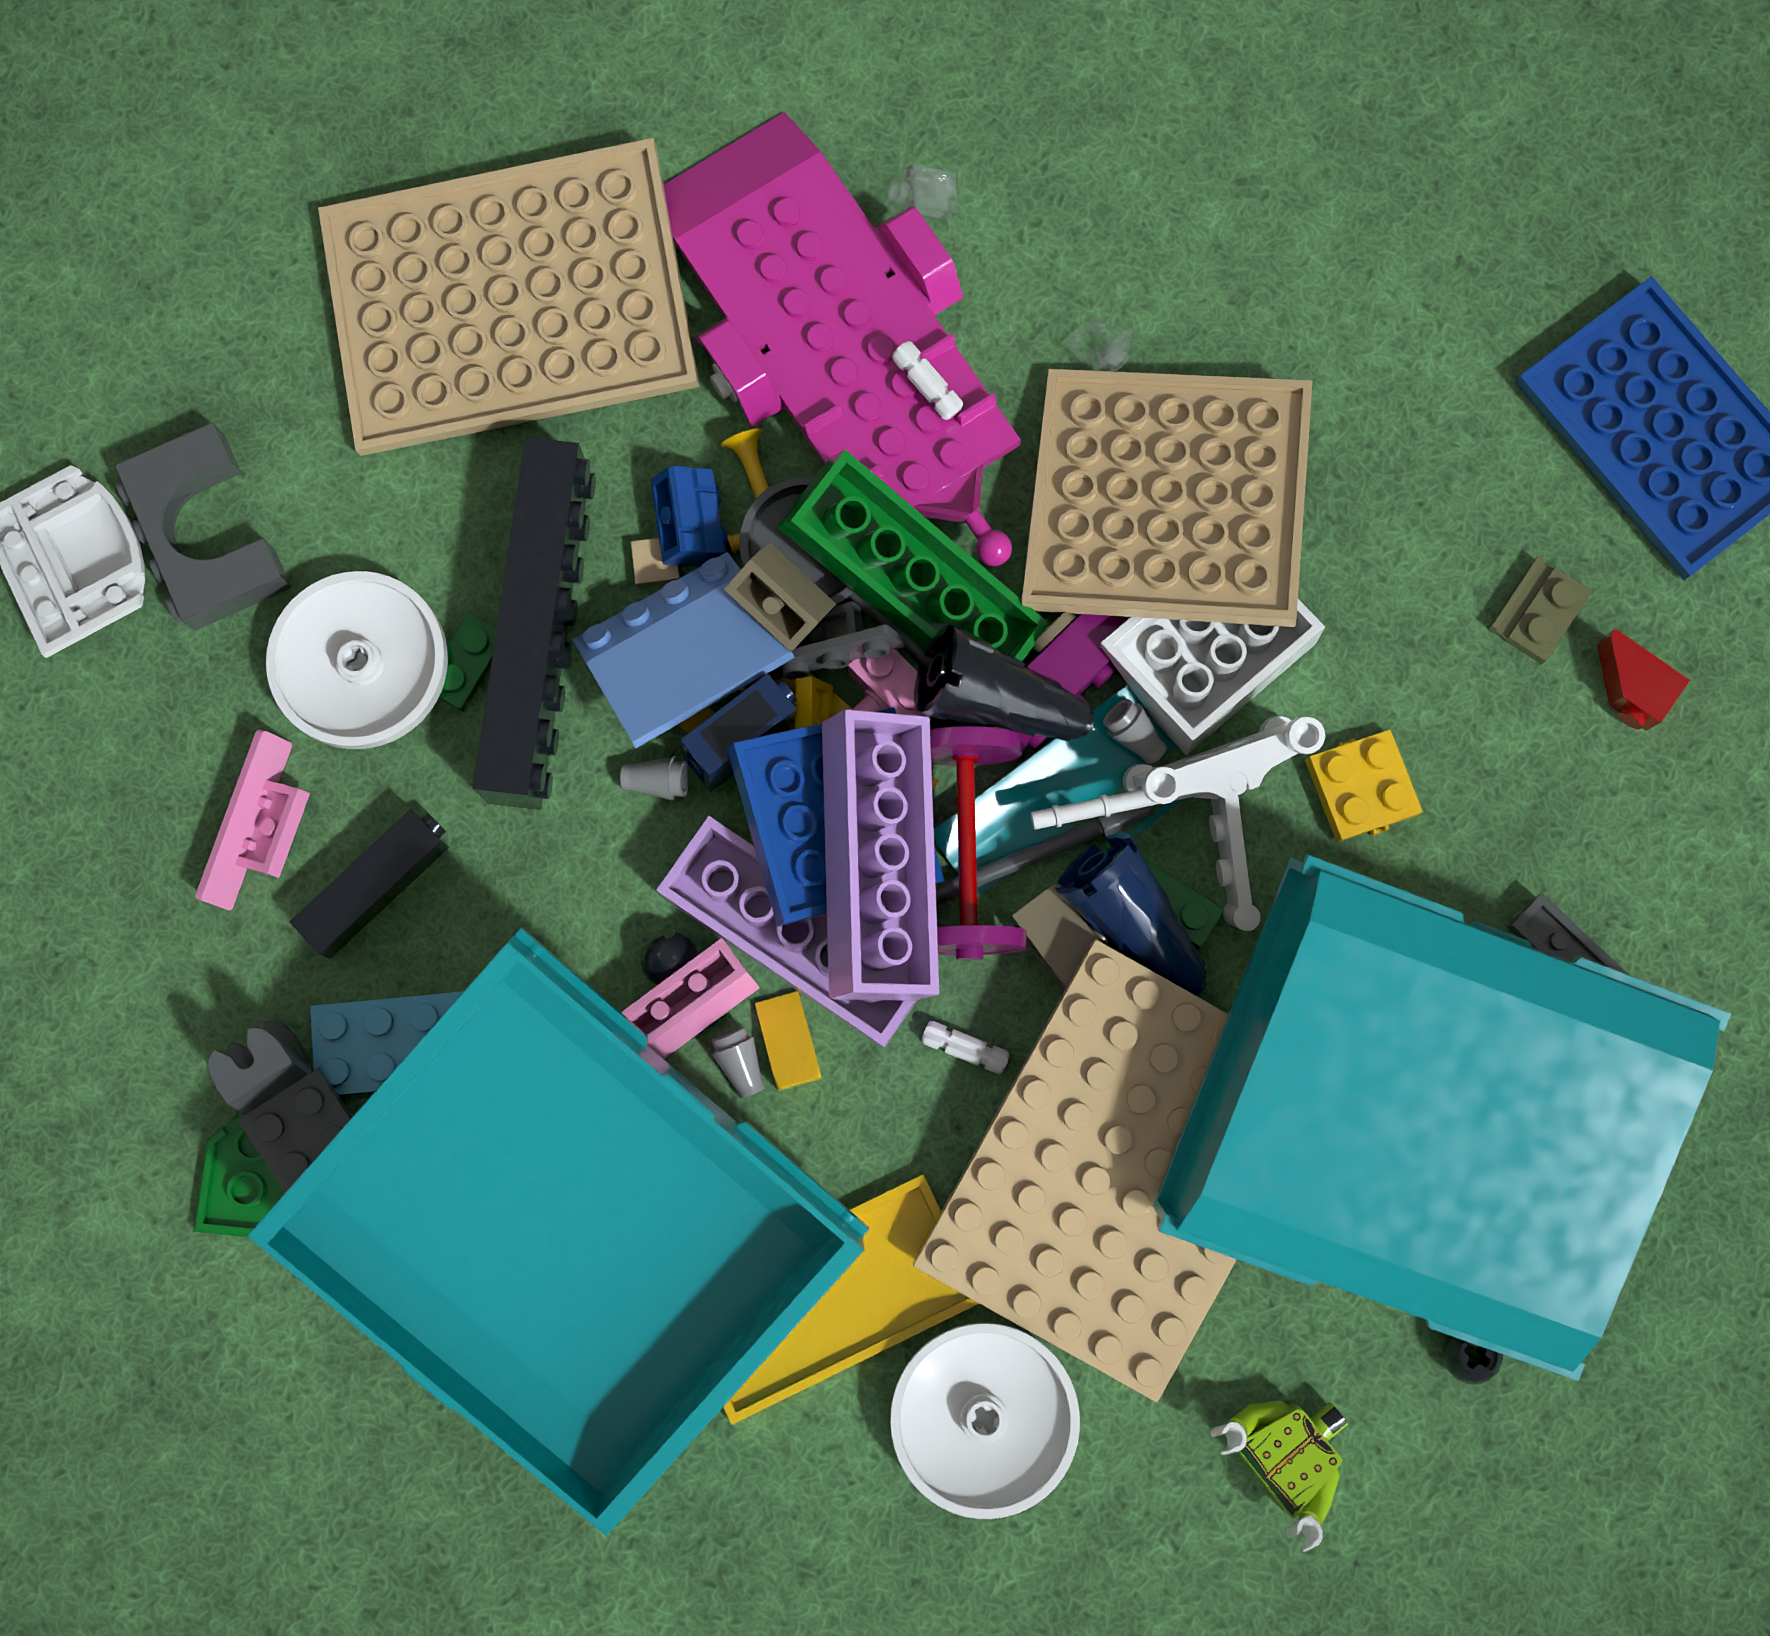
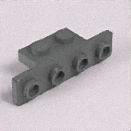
M852 601L834 606L792 651L795 658L770 671L768 674L774 681L783 678L796 680V678L807 677L810 671L821 668H844L852 660L864 657L871 659L883 658L888 656L891 650L904 647V637L888 625L863 630L861 607ZM760 677V678L756 679L755 681L749 683L748 685L744 686V688H745V689L749 688L751 685H753L755 682H757V681H758L759 679H761L762 677Z

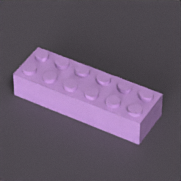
M844 710L822 722L829 999L915 1001L939 995L930 718L925 716Z
M710 816L707 817L656 890L670 904L720 938H723L724 941L883 1050L917 1001L829 999L827 913L777 926L755 847Z

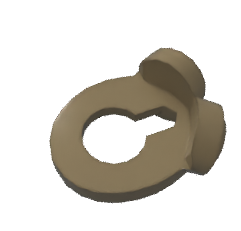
M1048 612L1046 621L1050 624L1037 638L1035 645L1030 651L1040 655L1057 636L1076 620V614Z

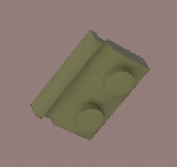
M1537 556L1488 630L1492 633L1495 632L1504 638L1507 643L1542 665L1548 660L1592 590L1557 567H1550L1542 562L1543 558Z

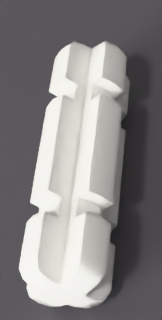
M906 341L894 351L893 361L902 371L905 369L908 371L907 377L929 403L932 401L935 403L934 409L943 419L948 420L961 410L963 406L962 400L953 390L950 392L947 390L948 384L926 358H920L921 352L911 341Z
M930 1021L927 1024L922 1036L924 1045L937 1050L939 1047L944 1048V1053L976 1066L981 1063L985 1065L984 1069L996 1074H1002L1005 1071L1010 1058V1053L1007 1050L997 1046L987 1047V1042L955 1029L950 1032L946 1030L947 1026L935 1021Z

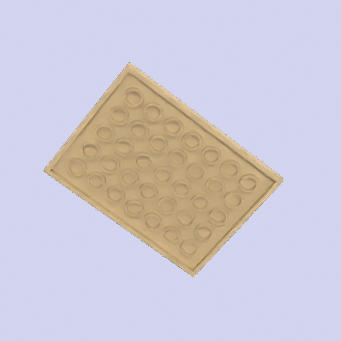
M654 138L318 208L355 451L360 456L700 387Z
M1093 939L915 1257L913 1266L1158 1403L1237 1260L1159 1232L1157 1228L1161 1219L1153 1208L1157 1193L1228 1014L1107 945Z

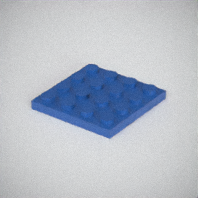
M894 707L875 711L879 713L896 714ZM822 723L732 743L727 746V750L777 926L826 914ZM934 847L935 884L943 882L944 878Z

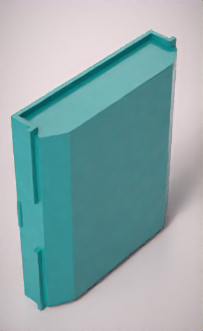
M1306 854L1304 861L1291 857L1154 1201L1153 1208L1161 1219L1157 1229L1161 1233L1312 1286L1317 1281L1421 1317L1426 1319V1325L1430 1329L1579 1381L1585 1366L1583 1360L1602 1338L1711 1077L1719 1030L1725 1031L1731 1013L1577 956L1572 961L1562 959L1531 947V943L1525 939L1477 921H1473L1471 924L1466 923L1463 919V913L1311 855Z
M521 927L247 1237L401 1364L402 1370L443 1405L450 1410H456L607 1536L864 1251L863 1236L868 1232L869 1226L746 1120L737 1123L647 1045L648 1035Z

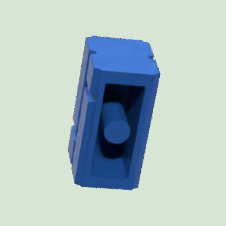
M671 466L652 477L650 482L663 565L680 566L685 564V566L701 567L709 559L717 558L724 554L728 537L726 530L721 527L719 514L721 491L715 485L713 469H691V467Z

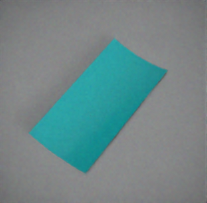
M1129 685L1092 711L1094 714L1093 725L1085 737L1080 736L1079 739L1071 740L1070 742L1054 739L975 798L977 868L1059 835L1077 822L1065 823L1061 827L1051 826L1034 830L1030 812L1052 808V805L1056 804L1062 806L1096 799L1104 794L1111 796L1123 787V776L1129 767L1135 764H1146L1141 757L1107 735V727L1103 724V720L1108 711L1120 701L1130 699L1134 704L1139 703L1142 705L1160 739L1167 746V750L1162 757L1177 747L1156 724ZM1183 799L1166 804L1128 834L1133 838ZM955 813L934 829V840L959 875L957 813ZM1003 877L977 887V897Z

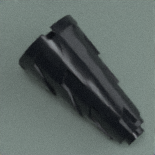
M953 625L943 627L932 639L923 655L933 660L928 670L919 667L915 681L914 705L916 711L921 712L920 714L937 719L956 720L978 727L1007 729L1032 737L1038 734L1068 742L1079 739L1080 736L1085 737L1092 728L1094 714L1090 711L1087 701L1063 688L1058 681L1025 667V663L1019 659L993 648L987 641L964 629Z

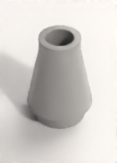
M1125 699L1114 705L1106 714L1103 724L1107 727V735L1141 757L1146 764L1155 763L1165 754L1167 746L1160 739L1141 704H1134L1130 699Z
M676 756L635 764H623L620 774L621 787L623 790L636 791L674 801L677 796L685 797L688 792V763L686 761H678Z
M745 1027L728 1032L711 1041L715 1050L711 1054L735 1087L740 1099L765 1089L761 1079L754 1036H748Z

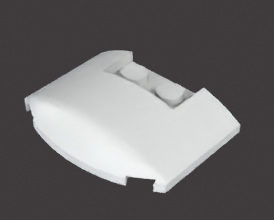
M72 465L0 502V567L39 650L45 658L141 608L144 600L145 568L138 537L128 516L104 486L97 480L93 482L82 477L83 472Z

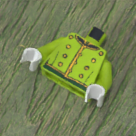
M1281 1400L1249 1403L1234 1415L1227 1424L1213 1427L1210 1434L1212 1437L1225 1434L1227 1447L1220 1451L1221 1454L1226 1455L1237 1452L1283 1511L1292 1519L1299 1515V1521L1286 1528L1285 1534L1287 1538L1291 1539L1302 1531L1306 1541L1301 1549L1303 1552L1318 1546L1323 1538L1321 1526L1331 1508L1340 1479L1338 1467L1342 1463V1458L1328 1441L1345 1428L1348 1422L1331 1402L1311 1418L1308 1417L1300 1406L1294 1403L1288 1405Z

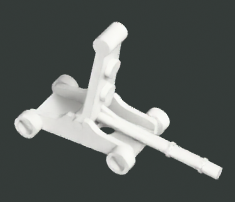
M1283 716L1270 717L1260 726L1259 733L1164 766L1153 768L1146 764H1135L1129 767L1124 773L1122 780L1125 793L1111 796L1104 794L1096 799L1062 806L1056 804L1052 805V808L1030 812L1032 827L1034 830L1051 826L1061 827L1065 823L1099 816L1110 817L1113 813L1157 804H1167L1191 797L1211 799L1213 815H1210L1209 826L1213 841L1218 842L1220 860L1216 861V874L1220 886H1225L1227 897L1223 918L1227 924L1243 931L1253 930L1260 922V913L1252 905L1238 795L1244 793L1247 788L1251 790L1259 787L1264 775L1279 763L1298 753L1309 754L1319 750L1325 740V729L1318 720L1311 717H1298L1293 720Z

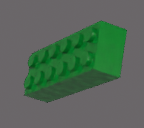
M846 449L828 459L777 526V528L925 651L932 639L943 627L953 625L987 641L993 648L1023 661L1035 645L1037 638L1050 624L1035 610L1023 606L1022 599Z

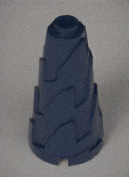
M1119 832L1105 837V840L1111 846L1110 848L1100 851L1096 844H1093L1081 853L1059 877L1058 882L1061 887H1055L1064 902L1071 904L1107 940H1111L1126 957L1195 996L1199 995L1207 985L1205 981L1207 972L1204 969L1206 963L1192 944L1183 924L1170 906V899L1144 861L1136 842L1128 833Z

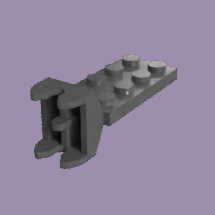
M267 1020L263 1022V1028L251 1027L247 1029V1047L231 1042L226 1049V1053L216 1049L209 1057V1072L214 1085L229 1106L244 1114L243 1117L237 1120L285 1193L353 1118L321 1068L319 1067L313 1072L311 1071L308 1054L296 1035L281 1022Z

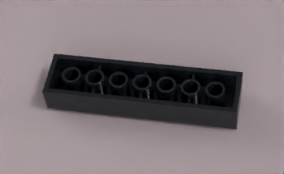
M525 437L473 782V790L488 804L541 810L543 799H550L552 792L553 774L547 772L549 755H556L559 744V730L553 729L555 712L563 711L565 703V686L559 684L561 670L568 669L571 661L572 647L571 643L566 642L568 626H575L577 619L578 603L577 600L572 599L574 583L580 584L583 577L584 560L583 557H578L580 541L586 542L588 539L590 517L589 515H584L586 499L592 500L594 498L596 475L595 473H590V460L585 459L579 443Z

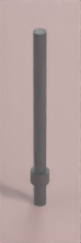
M1147 806L1113 813L1110 817H1095L1093 821L977 868V887L1101 836L1105 839L1109 835L1122 832L1123 827L1152 816V808ZM959 875L935 885L936 904L959 895Z

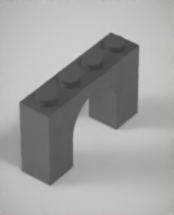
M213 422L115 465L121 481L116 482L117 490L126 506H132L138 519L132 521L134 530L140 541L144 545L149 544L154 558L149 559L150 567L157 580L161 584L166 583L171 595L165 599L166 604L176 622L183 621L196 631L292 588L276 550L265 538L221 557L209 560L186 557L178 549L175 540V523L184 504L199 492L242 474L226 436Z

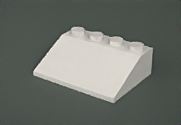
M1298 599L1296 627L1131 617L1103 640L1100 646L1156 724L1187 755L1317 643L1325 626Z

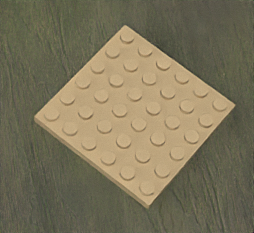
M1049 369L1022 605L1030 607L1035 611L1296 627L1313 380Z

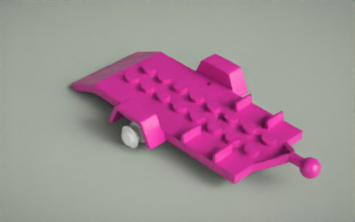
M785 112L665 183L664 191L674 244L724 316L723 320L692 338L696 345L703 344L715 362L712 365L715 374L710 376V380L720 397L725 399L729 396L734 402H737L738 399L744 415L752 428L786 408L823 465L831 456L846 449L924 517L960 523L966 522L978 540L976 552L984 564L999 566L1005 563L1012 552L1011 541L1005 533L992 530L979 511L983 468L1020 446L1021 439L996 405L995 394L989 395L956 347L954 335L952 333L948 335L935 317L936 314L964 297L952 258L917 208L913 205L903 209L873 227L822 152ZM911 341L921 352L920 358H926L948 384L947 390L949 392L953 390L962 400L963 406L961 410L948 420L943 419L934 409L935 403L933 401L929 403L907 377L908 371L906 369L902 371L893 361V353L901 344Z

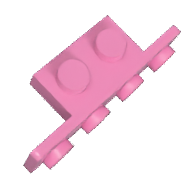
M258 729L255 732L195 894L197 900L226 910H232L247 869L277 878L280 877L310 793L299 788L279 783L292 749L291 742L264 730Z

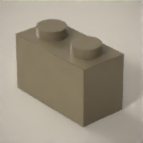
M771 542L767 543L724 588L730 596L790 652L797 647L836 605L832 599Z
M1054 883L1015 912L1008 920L1013 927L1023 928L1027 931V945L1061 990L1064 991L1093 939L1107 946L1110 943L1092 925L1088 927L1071 904L1064 902L1055 889L1058 886Z

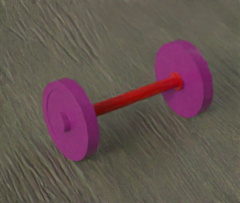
M961 726L930 730L931 765L956 766L960 925L937 927L938 955L956 956V960L973 961L982 960L983 955L1024 951L1027 949V931L1025 929L1011 926L978 925L974 766L1003 763L1020 757L1022 755L1021 736L1018 732L992 727Z

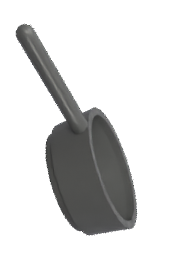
M801 476L785 479L763 491L751 504L742 523L740 554L743 565L745 566L767 543L771 542L836 604L849 597L879 626L888 625L904 637L905 643L903 648L928 670L933 659L923 656L925 650L777 528L815 477Z

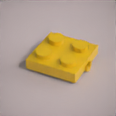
M1391 729L1357 741L1352 738L1344 743L1340 742L1336 745V748L1309 756L1305 760L1336 843L1368 832L1371 833V836L1385 832L1390 829L1388 825L1423 813Z

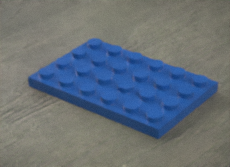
M1652 276L1534 364L1515 381L1684 581L1770 515V412Z

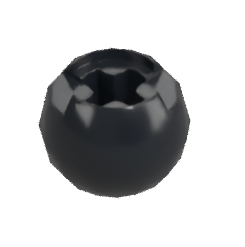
M675 932L676 934L668 939L662 935L643 948L641 966L643 973L650 982L656 985L660 984L698 956L695 945L688 937L678 932Z
M1450 1335L1446 1337L1443 1347V1359L1448 1371L1457 1380L1466 1384H1481L1489 1381L1499 1372L1503 1354L1478 1346L1476 1352L1481 1356L1478 1363L1468 1362L1469 1356L1464 1352L1466 1346L1476 1347L1477 1345Z

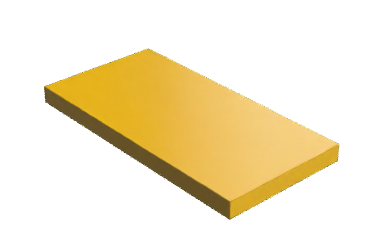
M924 1174L850 1209L851 1212L869 1226L868 1232L863 1236L864 1251L723 1406L731 1425L980 1304L913 1266L915 1257L941 1213Z

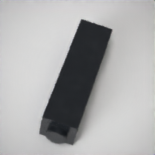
M410 809L289 923L319 955L331 959L449 848L441 839L446 830L429 813L421 818Z

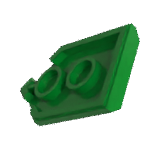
M242 1113L206 1140L193 1232L247 1237L285 1194L237 1120L244 1116Z

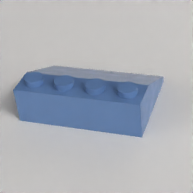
M728 552L717 558L709 559L698 569L678 580L667 583L661 590L639 602L628 605L622 612L600 624L589 627L583 634L572 639L635 748L795 658L792 652L724 590L740 571Z

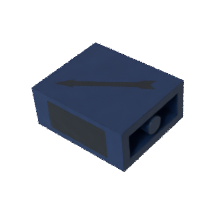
M767 673L680 739L683 759L710 793L734 775L727 746L735 742L795 729L796 708L793 705L797 702L795 695L784 681L780 680L775 683Z

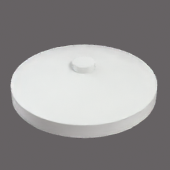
M352 571L331 575L302 590L290 601L278 617L269 638L266 654V672L269 687L283 714L297 728L315 740L345 749H367L382 746L397 740L413 730L423 721L437 702L445 683L448 667L445 635L437 616L418 593L401 581L390 576L367 571Z
M971 1323L944 1331L924 1344L914 1354L897 1382L891 1406V1433L898 1460L910 1481L925 1497L939 1507L954 1514L975 1519H995L1015 1515L1029 1509L1047 1497L1056 1488L1069 1469L1077 1448L1080 1432V1414L1076 1392L1071 1379L1059 1360L1046 1346L1019 1329L996 1323Z

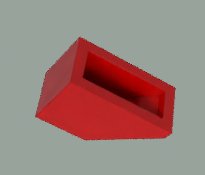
M1616 628L1604 636L1597 644L1609 706L1619 712L1618 718L1631 728H1642L1645 731L1661 723L1690 680Z

